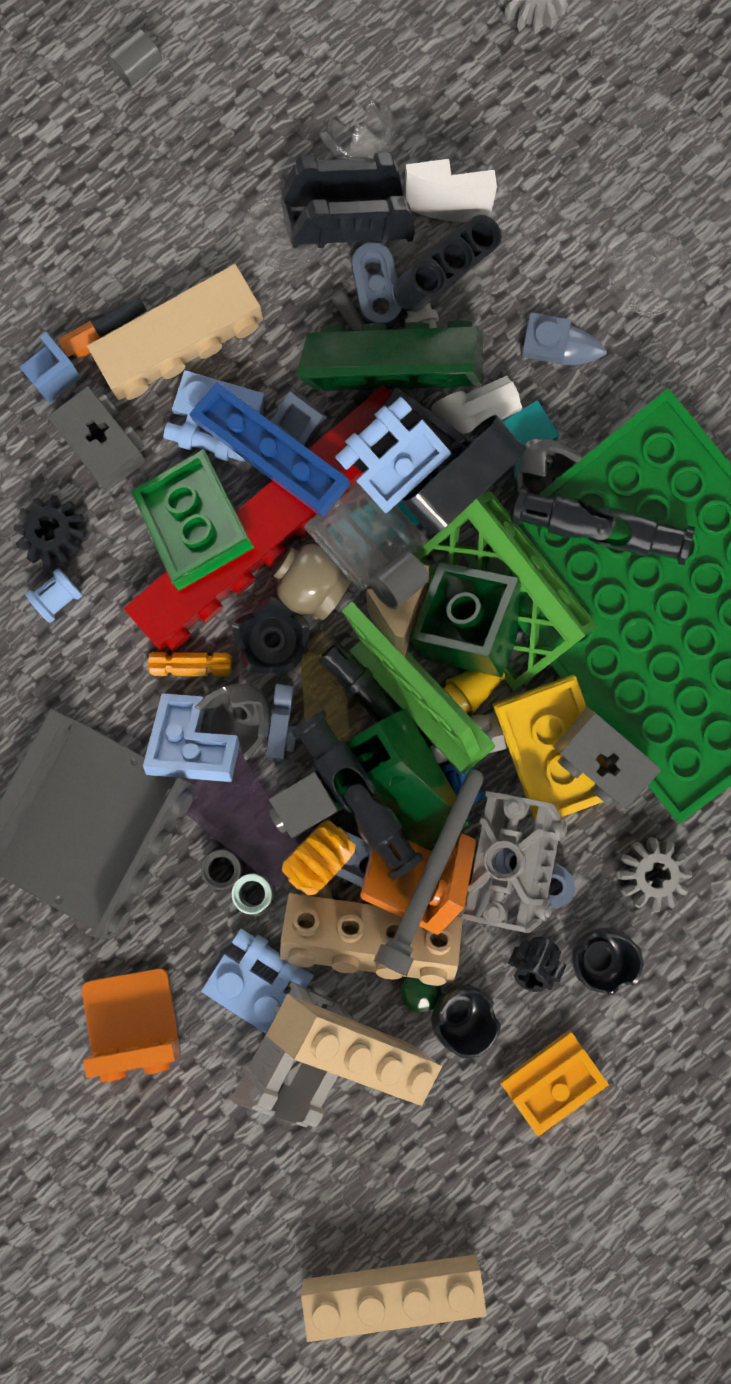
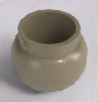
M315 543L306 544L298 551L291 547L273 573V576L279 579L276 592L280 601L295 613L301 615L313 614L314 620L318 618L324 620L328 617L343 597L352 579L350 569L342 568L341 559L336 553L323 545Z

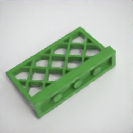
M489 491L480 495L449 525L421 547L414 556L422 564L429 566L430 585L436 571L425 557L434 549L449 551V564L458 565V552L478 555L477 570L486 571V556L500 558L506 566V576L519 578L521 582L520 591L528 593L533 600L532 615L518 614V621L531 623L530 644L516 642L513 650L529 652L528 670L521 676H518L508 663L504 672V680L515 691L598 627V625L518 525L512 524L513 518L494 494ZM468 519L479 532L478 548L459 545L460 527ZM450 536V544L442 543ZM487 543L492 549H487ZM541 611L543 612V614H544L546 617L540 616ZM540 624L554 626L565 641L556 648L538 646ZM537 654L546 655L537 662Z
M353 602L342 610L360 640L349 650L351 655L363 668H369L373 673L372 678L402 710L406 708L415 725L462 776L495 748L494 742L407 650L405 656H403Z

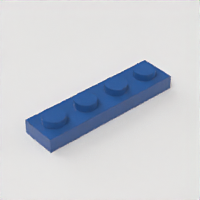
M218 382L212 386L189 414L196 424L322 518L350 486L347 477Z

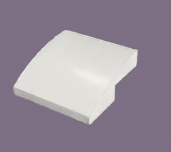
M449 159L406 164L404 197L406 202L409 203L411 211L430 218L455 222H468L477 215L491 217L497 189L495 170L451 175Z

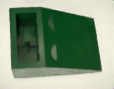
M405 708L376 723L346 743L375 785L377 795L373 794V797L392 809L403 825L401 832L407 840L427 848L437 842L457 796ZM344 768L335 774V786L339 793L343 794L351 784L358 783L363 778L352 768ZM468 816L463 828L472 823Z

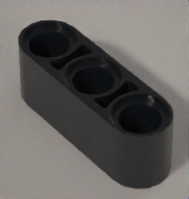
M477 215L418 259L397 279L393 287L396 302L403 309L410 312L423 309L497 249L502 238L498 224L486 215Z
M492 415L482 421L450 450L452 454L401 501L429 534L438 533L513 466L523 455L525 449L497 415Z

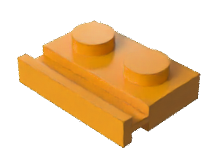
M570 1030L499 1080L538 1137L609 1086Z

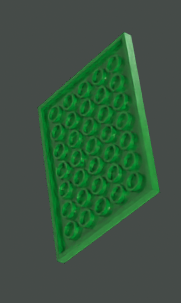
M667 388L585 455L581 461L574 464L541 491L539 495L552 498L562 495L579 499L591 505L594 509L607 506L658 518L659 523L677 528L695 527L685 566L679 565L677 559L653 553L646 557L596 544L590 541L588 537L568 538L548 533V529L525 522L518 526L598 625V627L551 662L550 665L561 678L575 675L586 707H589L662 769L648 787L676 822L680 824L731 786V464L670 389ZM614 517L615 525L609 538L618 540L630 536V526L624 520ZM487 543V549H492ZM463 555L473 569H477L478 555ZM486 556L487 572L506 575V566L500 558ZM520 591L519 613L532 615L533 600L527 592ZM541 611L540 616L546 617V616L543 614V612ZM518 621V625L530 638L531 623ZM540 624L538 646L556 648L565 641L554 626Z

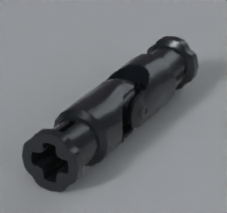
M524 486L520 488L512 524L515 525L525 522L548 529V533L568 538L588 537L590 541L596 544L646 557L653 553L677 559L679 565L684 566L695 527L692 526L682 529L661 524L658 522V518L607 506L594 509L591 505L571 497L557 495L556 498L531 493L529 488ZM614 517L624 520L630 526V536L618 540L609 538L615 525Z
M323 709L290 733L293 737H299L314 759L311 764L341 807L349 813L352 812L351 810L354 811L358 833L369 849H376L390 870L387 874L391 880H395L417 866L424 859V856L421 852H415L401 832L403 825L392 809L373 797V794L377 795L375 785L347 743L339 741L325 720L327 714ZM352 768L361 775L363 780L351 784L343 794H340L335 786V774L341 769ZM389 843L393 844L401 858L396 855Z

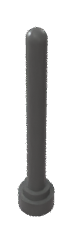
M471 770L467 773L394 938H388L386 945H380L373 960L404 976H407L414 961L410 957L414 950L410 947L483 783V775L480 771Z

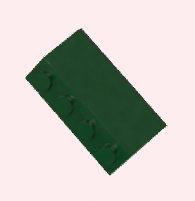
M465 320L449 321L446 323V328H430L429 323L409 322L404 324V329L387 330V325L378 323L362 325V331H346V327L341 325H325L320 327V332L307 333L298 365V378L316 391L378 390L383 385L387 389H394L395 387L398 389L483 387V334L479 327H472V322Z

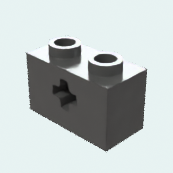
M87 386L47 418L107 492L146 462L139 451L145 445L130 426L122 430L114 420V417L119 412L104 393L96 397ZM99 430L107 437V440L102 444L94 437V434Z
M586 707L553 745L562 755L557 762L576 779L582 773L595 783L590 790L609 807L614 801H617L627 810L662 770L589 707ZM601 753L612 762L607 768L595 760Z
M317 771L269 799L273 806L269 813L275 826L281 833L287 831L291 838L307 831L343 809Z

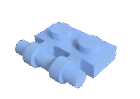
M184 370L172 411L174 414L187 417L183 426L168 422L164 430V439L178 442V447L190 451L195 447L215 453V458L224 461L232 458L245 462V459L213 435L200 432V426L192 420L189 414L216 382L260 414L266 398L265 394Z
M399 397L388 408L384 405L374 414L376 419L359 435L356 433L352 434L345 441L347 446L335 456L346 470L358 459L368 467L356 481L384 513L389 512L452 454L423 420H420L409 431L403 426L400 421L412 411V408L402 397ZM390 432L397 442L378 458L370 448L385 434Z
M241 928L232 943L246 952L244 957L239 962L225 953L201 992L266 1034L276 1017V1012L274 1011L276 1006H281L288 994L284 991L288 983L292 981L307 987L314 975L302 967L290 964L288 960L280 959V953L267 945L269 942L267 939L259 934L254 937ZM257 960L279 973L273 983L251 970Z

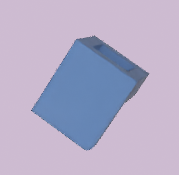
M45 331L39 336L45 347L21 365L20 369L49 403L81 378L71 361Z

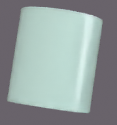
M249 873L236 881L232 889L233 903L241 912L246 914H257L263 911L271 903L274 896L272 882L261 873ZM256 881L263 886L265 898L261 904L251 905L243 899L242 888L246 882Z

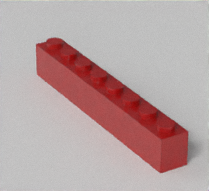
M384 385L309 448L311 452L349 479L350 486L331 508L333 512L349 501L352 497L349 491L358 484L356 479L363 473L353 465L346 470L335 456L347 446L345 441L352 434L356 433L359 435L375 418L374 414L381 409L391 394ZM272 480L236 511L254 548L181 590H178L172 584L166 571L123 609L159 650L163 652L169 647L173 651L190 638L191 633L188 630L200 619L204 623L210 621L223 609L224 606L221 601L234 591L236 595H239L251 586L256 580L253 574L265 563L271 567L279 562L288 551L285 546L296 536H299L300 539L309 536L320 525L317 519L320 515Z

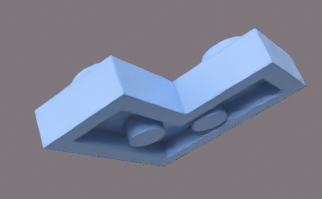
M162 693L143 768L146 775L232 782L240 746L238 737L236 735L200 733L205 709L199 710L195 706L204 699L203 696Z

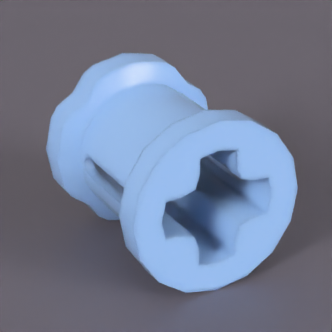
M59 567L53 571L54 576L35 592L29 590L25 593L30 603L49 623L55 620L54 614L72 599L78 600L82 597L78 588Z

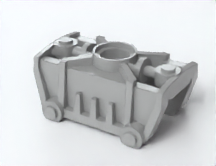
M486 791L487 802L481 812L479 824L482 825L472 880L467 890L466 911L462 913V919L530 933L542 921H547L548 917L551 916L552 905L551 901L547 898L558 841L561 842L567 833L566 821L561 819V815L554 804ZM531 805L538 806L534 832L521 842L522 832L517 831L518 821L527 815ZM505 816L509 818L507 829H503ZM504 848L511 849L517 857L515 869L508 874L500 873L495 866L496 854ZM512 885L521 899L516 924L508 923V910L503 904L504 894H511ZM491 890L495 891L493 902L489 903Z
M294 982L290 983L289 987L291 990L288 993L289 995L322 1007V1004H326V1010L353 1020L346 1007L339 1002ZM276 1006L274 1010L276 1012V1015L281 1006ZM265 1035L250 1064L243 1066L241 1072L244 1075L234 1093L230 1092L228 1098L234 1104L274 1116L285 1122L306 1128L308 1125L316 1127L324 1115L322 1105L338 1075L294 1060ZM281 1085H282L283 1087H282V1089H281V1091H280V1093H279V1095H278L277 1092L279 1091V1089H280V1087H281Z

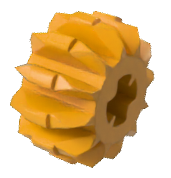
M331 821L321 822L283 862L282 872L289 878L288 881L296 889H300L308 896L314 895L342 869L344 864L354 854L356 845L340 826L337 827Z

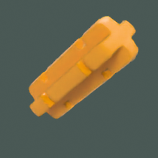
M152 652L148 658V671L153 676H168V673H172L174 676H208V673H213L214 677H228L232 673V656L229 653H213V656H208L207 653L173 652L172 656H168L167 652Z

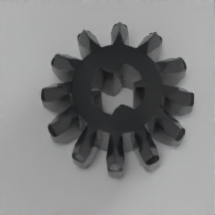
M52 495L46 507L40 498H34L33 505L36 510L31 513L28 509H20V514L27 522L14 525V531L24 535L16 542L17 547L21 551L28 550L26 558L33 564L41 559L46 569H52L56 557L61 565L64 567L69 566L70 560L66 553L71 551L75 555L81 556L83 550L75 542L86 541L89 538V534L86 531L79 529L87 522L83 514H75L76 506L71 501L61 506L60 499ZM53 524L57 527L54 530L55 538L49 540L46 537L49 533L47 527Z

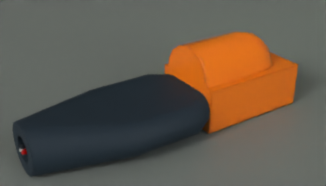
M140 297L99 318L94 323H91V321L58 338V341L67 357L71 355L76 358L85 357L90 354L87 345L100 339L99 336L116 329L147 310Z

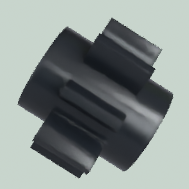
M534 937L530 941L524 938L520 947L514 948L508 962L509 965L517 968L514 973L516 982L524 989L532 992H541L545 988L552 990L554 983L561 981L567 965L558 961L562 953L553 941L544 937Z

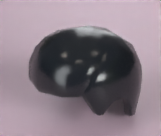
M601 927L586 933L577 941L572 951L571 962L575 976L590 991L614 995L619 989L627 985H636L644 967L641 949L626 933L611 927Z
M470 984L450 988L437 998L431 1015V1025L436 1038L448 1051L462 1059L479 1057L493 1046L500 1033L501 1024L494 1013V1002L485 992Z

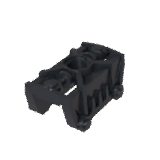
M377 152L373 158L316 160L314 155H300L297 158L296 165H293L283 187L281 197L285 223L293 248L306 244H317L318 248H324L327 243L376 241L381 245H386L388 240L401 239L413 242L415 229L409 203L403 197L398 166L390 152ZM304 207L303 211L293 212L291 208Z

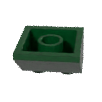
M439 562L409 639L426 660L502 678L517 640L521 584L519 578Z

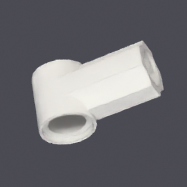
M505 376L467 394L464 391L450 394L432 405L431 410L439 418L467 436L488 417L497 415L503 420L521 411L522 405L514 383L508 376Z

